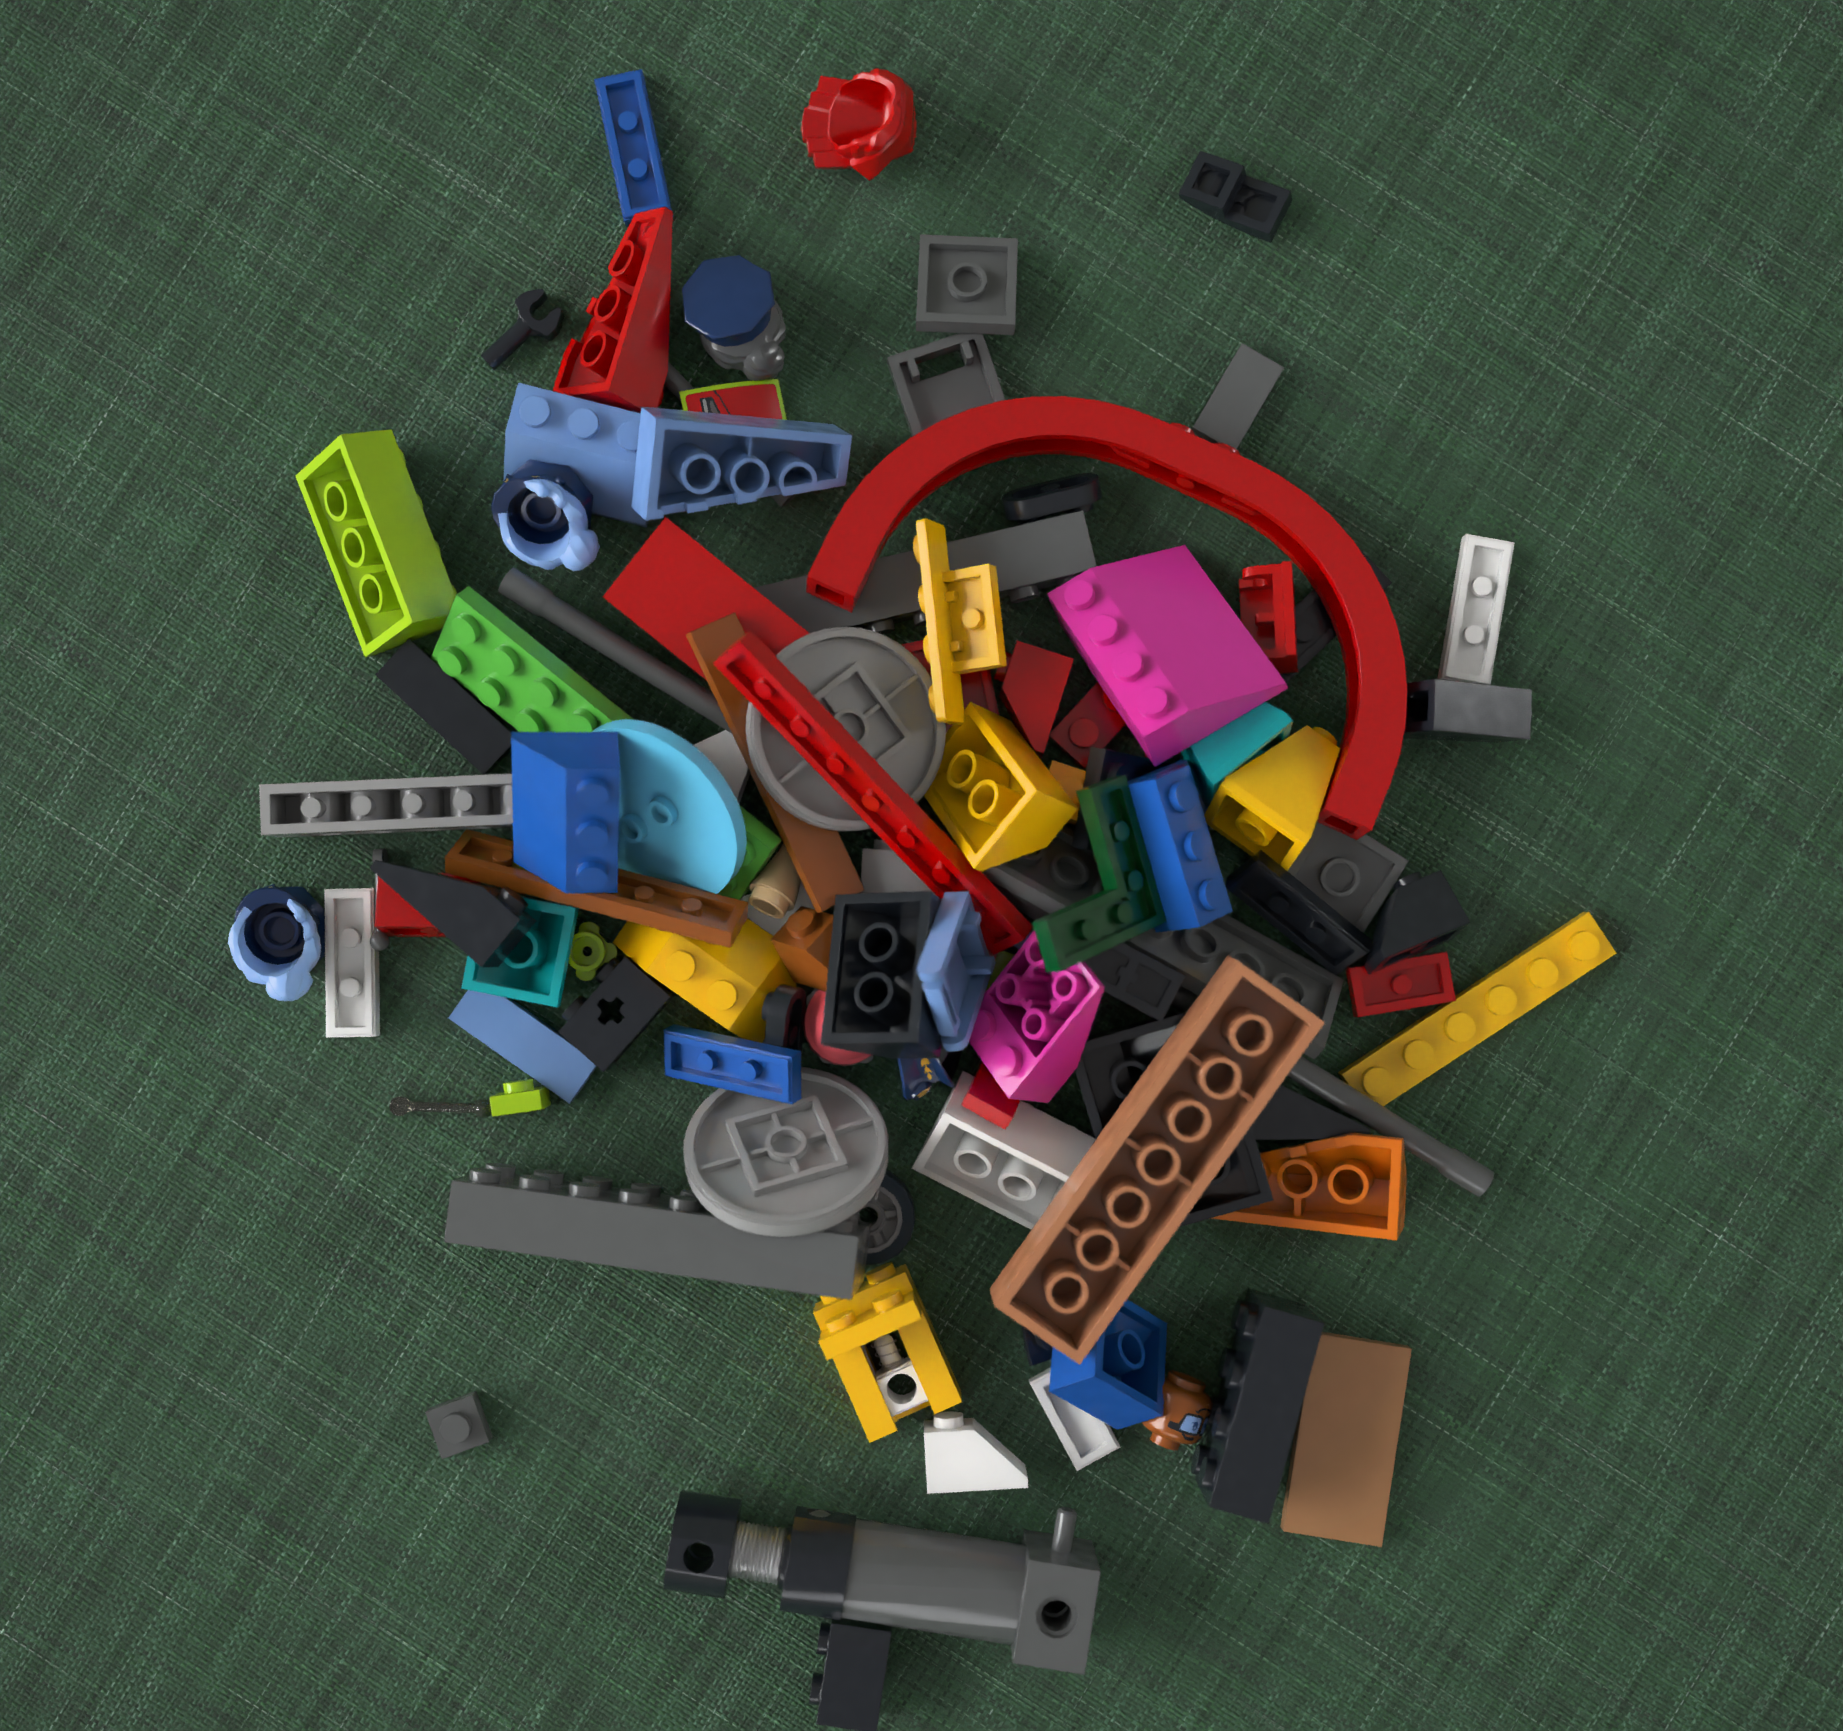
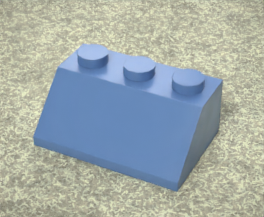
M518 383L505 432L503 481L507 474H513L530 459L550 464L567 465L593 495L592 514L647 527L648 521H645L631 507L641 413Z

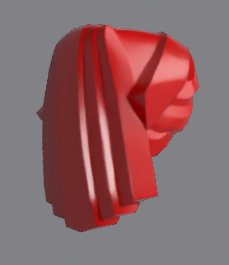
M875 68L870 72H860L854 75L852 80L820 76L817 90L811 92L809 106L804 108L801 124L803 143L807 144L808 157H813L815 169L854 168L870 181L891 160L911 153L915 145L917 133L912 88L898 75L880 68Z

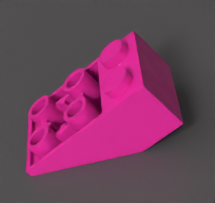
M1035 930L985 992L969 1043L1009 1099L1049 1103L1078 1067L1105 987L1085 961L1061 972H1046Z

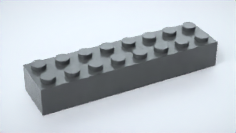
M486 1163L485 1168L470 1169V1174L451 1181L444 1242L849 1300L853 1298L864 1283L871 1223L859 1221V1213H855L845 1221L819 1232L799 1236L776 1237L750 1233L723 1222L699 1202L691 1189L681 1190L680 1195L661 1194L662 1187L659 1185L632 1183L631 1189L612 1187V1179L598 1176H584L582 1182H572L564 1180L563 1172L537 1169L534 1170V1175L515 1174L516 1166L503 1163Z

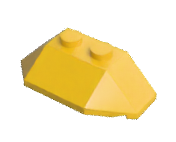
M749 918L745 921L731 948L661 931L630 921L626 922L612 942L646 973L721 1026L746 1040L762 1043L765 1039L766 1021L762 1019V1006L767 994L771 991L774 992L780 984L797 987L796 982L792 980L771 941L773 935Z

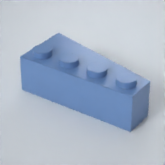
M641 406L631 507L645 521L664 518L663 515L683 511L693 513L708 510V507L728 503L744 504L756 502L757 498L779 494L789 496L845 486L852 435L834 424Z

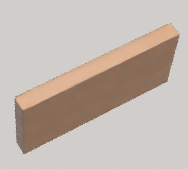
M1322 1332L1294 1433L1280 1525L1284 1532L1382 1547L1412 1352L1408 1345Z

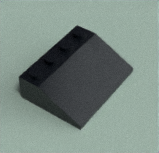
M1188 1010L1166 1015L1162 1022L1150 1019L1088 1036L1075 1072L1095 1139L1100 1135ZM1252 1126L1179 1227L1273 1201Z

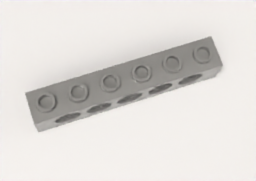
M512 774L259 784L261 835L282 838L513 828Z

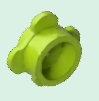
M594 922L582 923L579 927V932L573 936L568 963L576 969V976L582 981L594 979L596 971L614 957L617 958L618 954L617 947L613 943H607L599 934V926ZM587 946L592 949L590 956H585L583 953V949Z

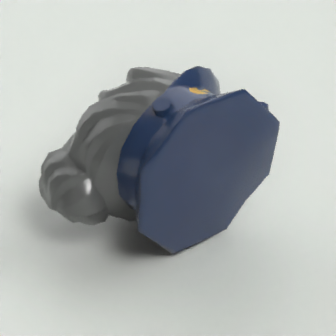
M740 255L704 260L682 288L685 322L697 330L706 352L722 368L726 370H742L746 377L752 381L769 378L775 379L778 373L782 371L785 354L779 345L785 339L786 326L782 317V310L774 299L770 272L756 266Z

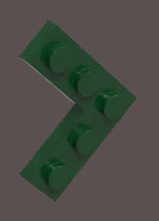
M1126 775L1110 777L1076 791L1104 890L1032 922L1046 972H1061L1167 922Z

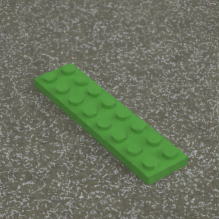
M470 586L456 594L431 659L447 675L464 686L518 732H592L608 722L624 719L634 720ZM739 805L746 829V853L739 872L718 894L741 900L743 896H746L750 889V884L761 873L782 839Z

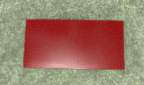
M667 517L663 519L603 595L604 599L705 680L706 677L686 635L734 612L744 633L746 634L751 630L770 648L774 655H777L792 642L810 634Z

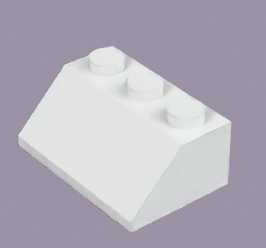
M963 1071L942 1107L912 1169L1032 1230L1096 1139L1021 1100L1012 1121L1006 1130L1002 1129L961 1105L974 1077Z

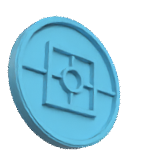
M624 719L605 723L592 731L618 732L620 760L618 868L718 894L739 872L744 861L747 844L745 823L741 809L729 784L719 770L694 745L674 732L656 724Z

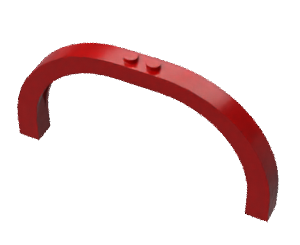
M1032 396L1002 400L971 408L943 419L912 436L888 454L861 481L843 505L808 573L806 593L851 613L887 541L901 522L920 502L958 476L983 465L1008 458L1035 454H1064L1109 462L1161 483L1248 524L1271 540L1303 572L1329 614L1340 643L1347 688L1346 718L1339 747L1340 751L1316 822L1356 840L1372 830L1394 775L1406 725L1407 680L1405 658L1398 627L1382 586L1372 567L1352 538L1308 494L1282 476L1240 456V453L1230 445L1224 443L1214 444L1196 436L1189 427L1180 423H1167L1134 409L1099 400L1067 396Z

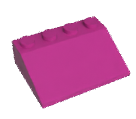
M1186 545L1089 568L1047 593L1060 626L1154 767L1288 689L1287 683Z

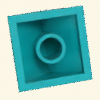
M522 897L528 903L525 911L536 922L499 967H480L467 956L461 989L560 1007L579 908L546 900Z

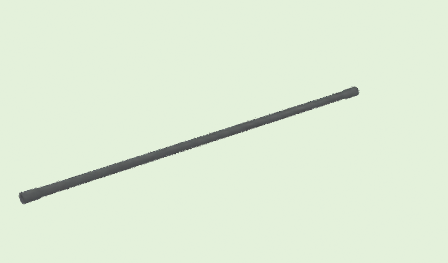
M512 568L505 575L499 586L498 593L535 616H541L731 733L711 691L558 598L550 589L518 569ZM992 882L1018 911L1034 921L1049 915L1048 912ZM1180 986L1171 1005L1180 1011L1189 1010L1198 995ZM1301 1056L1287 1075L1290 1079L1381 1135L1404 1138V1148L1432 1165L1441 1175L1475 1196H1482L1489 1188L1494 1178V1171L1460 1150L1448 1147Z

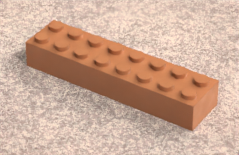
M1227 955L989 1290L994 1306L1080 1365L1325 1022L1244 964Z

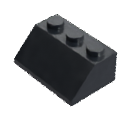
M932 891L836 895L821 1033L822 1045L891 1059L940 1058L942 1035L937 1030L922 987L923 981L920 980L917 972L919 960L942 901Z

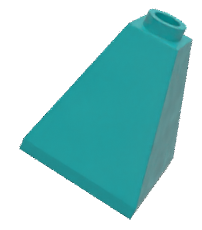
M1264 702L1181 751L1183 758L1187 760L1190 766L1194 783L1207 808L1220 784L1228 775L1289 737L1293 720L1286 712Z

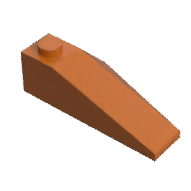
M1349 1133L1262 1152L1260 1156L1273 1201L1211 1218L1397 1241L1405 1222L1407 1173L1404 1138Z

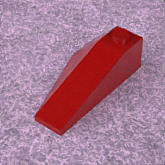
M667 207L635 213L608 266L609 273L613 277L608 287L598 299L592 297L585 312L593 317L580 342L571 338L564 352L552 391L641 413V406L653 408L660 406L663 399V387L668 374L673 211Z

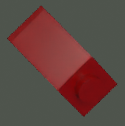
M1017 640L1013 653L1005 652L1007 666L997 668L994 679L1003 682L999 696L1015 727L1041 759L1074 659Z

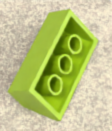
M392 429L339 435L296 475V479L364 656L370 657L403 645L408 639L413 641L443 628L457 592L448 577L441 558L440 547L433 538L423 512L421 498L415 491L406 467L404 454L398 447Z

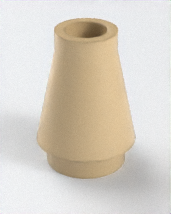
M784 843L778 853L750 884L749 888L752 893L748 898L749 903L755 909L765 915L779 919L784 918L787 911L795 908L801 879Z

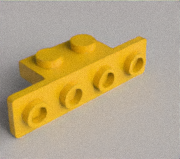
M926 518L916 521L917 535L913 539V551L917 562L920 564L922 585L918 589V600L920 608L926 616L927 635H925L923 640V650L927 662L931 665L932 685L929 687L928 699L930 708L936 715L938 722L957 725L965 723L960 674L1007 666L997 568L991 564H983L950 571L945 527Z

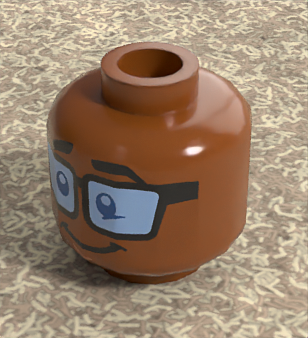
M1168 1371L1167 1376H1165V1383L1163 1384V1416L1141 1422L1152 1432L1150 1437L1152 1442L1161 1447L1178 1451L1180 1444H1196L1201 1440L1213 1405L1211 1397L1205 1392L1206 1384L1182 1372Z

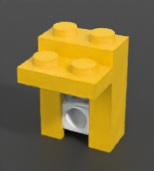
M889 1262L870 1270L865 1274L867 1281L862 1284L851 1300L819 1295L822 1301L815 1303L813 1310L821 1330L819 1344L826 1360L833 1358L869 1443L896 1432L897 1426L895 1422L923 1408L931 1406L934 1414L962 1402L961 1389L906 1264L895 1268L893 1263ZM898 1330L909 1355L908 1357L900 1356L898 1351L901 1349H897L895 1345L897 1340H893L889 1333ZM872 1340L874 1341L871 1347L876 1349L875 1356L880 1358L879 1365L882 1366L879 1370H876L866 1347V1343ZM897 1374H907L914 1379L916 1386L910 1393L899 1395L889 1388L888 1381Z

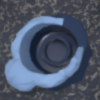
M530 459L513 474H507L503 484L493 495L491 510L493 519L501 530L503 542L511 553L522 561L545 570H553L563 564L572 571H579L586 568L596 559L600 545L596 533L590 530L593 495L569 466Z
M275 884L261 889H255L243 897L236 908L235 922L230 930L228 940L232 957L239 970L243 971L250 982L266 985V991L271 998L278 1001H295L309 991L313 982L309 972L325 957V909L304 887H276Z

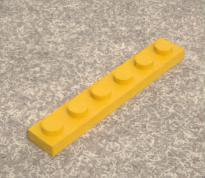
M1582 912L1455 995L1456 1001L1443 1003L1339 1071L1338 1074L1343 1082L1380 1105L1385 1106L1615 955L1616 952L1590 912Z

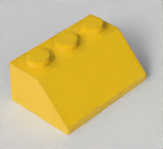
M970 702L964 709L965 723L952 725L946 733L944 753L939 770L924 797L972 867L976 870L984 871L1046 848L1078 808L1010 720Z

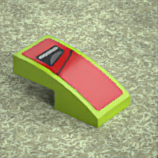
M778 379L726 383L679 392L682 408L685 411L787 420Z

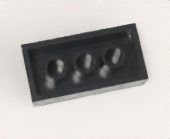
M1250 1288L1247 1290L1245 1300L1238 1299L1231 1320V1328L1236 1329L1231 1349L1225 1347L1219 1361L1218 1377L1223 1378L1218 1397L1211 1396L1213 1405L1206 1426H1210L1205 1445H1197L1191 1464V1473L1196 1475L1195 1480L1211 1508L1267 1524L1270 1522L1324 1327V1322L1303 1303Z

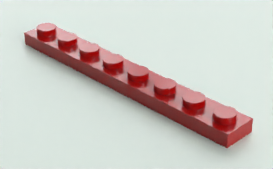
M751 630L727 648L713 662L720 672L938 898L942 900L945 892L969 891L975 912H980L982 917L980 928L986 947L993 955L1026 939L1033 925L981 871L972 867L966 856L951 841L948 835L931 820L914 802L912 797L891 778L879 763L870 756L843 725L830 714L809 692L807 687L789 671L772 653L770 648Z

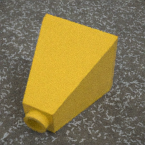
M1306 725L1228 775L1220 784L1204 814L1207 825L1251 856L1262 850L1288 871L1312 836L1340 751L1335 737L1323 728H1311Z

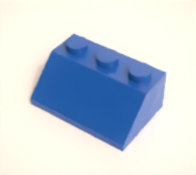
M511 732L514 863L564 893H617L620 796L618 732Z
M1179 760L1127 781L1167 921L1154 927L1155 932L1199 928L1233 912L1187 760Z

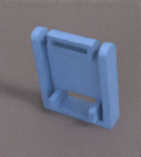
M969 891L944 893L917 966V972L920 980L923 981L922 987L937 1030L942 1035L943 1047L947 1051H961L967 1047L996 963L995 958L989 956L980 928L982 917L980 912H975Z

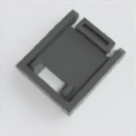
M958 333L887 357V365L912 436L943 419L965 410L1005 400L983 334ZM960 350L965 366L920 381V373L916 364Z

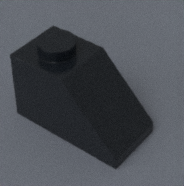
M1441 870L1422 877L1420 872H1415L1400 879L1393 885L1395 892L1382 905L1372 938L1371 949L1368 952L1364 965L1369 975L1452 940L1470 923Z

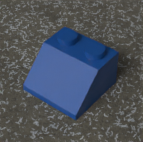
M1127 1299L1080 1365L1052 1347L1049 1392L1117 1430L1163 1416L1167 1323Z

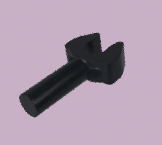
M543 289L524 292L515 299L514 302L518 308L517 322L481 354V357L493 370L499 367L530 337L540 336L548 341H552L560 333L565 317L560 307L555 308L542 320H537L533 317L535 310L541 307L547 300V295Z

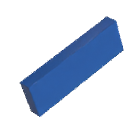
M640 69L594 79L625 226H629L635 213L661 207H667L672 211L643 70Z
M676 1024L664 1029L665 1076L788 1104H794L802 1098L801 1051Z

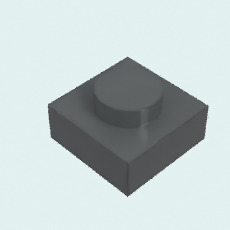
M477 1391L432 1406L425 1412L442 1459L488 1443L493 1438Z

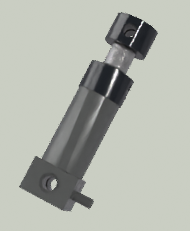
M682 1490L680 1493L664 1576V1589L725 1599L730 1578L736 1577L737 1579L740 1577L741 1580L743 1578L750 1581L758 1580L759 1583L767 1581L768 1584H779L778 1589H783L780 1611L840 1620L841 1618L1007 1644L1011 1645L1012 1661L1014 1664L1085 1675L1101 1570L1092 1540L1074 1537L1077 1512L1072 1508L1061 1507L1057 1510L1054 1534L1024 1529L1022 1544L861 1519L856 1518V1515L803 1506L796 1507L793 1526H788V1530L781 1527L777 1528L776 1526L773 1528L772 1525L770 1527L763 1524L759 1525L758 1523L755 1525L754 1522L746 1524L745 1521H740L742 1499Z

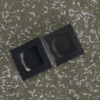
M1203 151L1199 152L1178 193L1180 199L1205 214L1237 230L1270 243L1293 201L1290 190L1247 176L1244 165Z

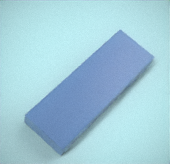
M467 990L448 1017V1019L569 1104L573 1102L597 1068L594 1063L558 1031L511 998Z

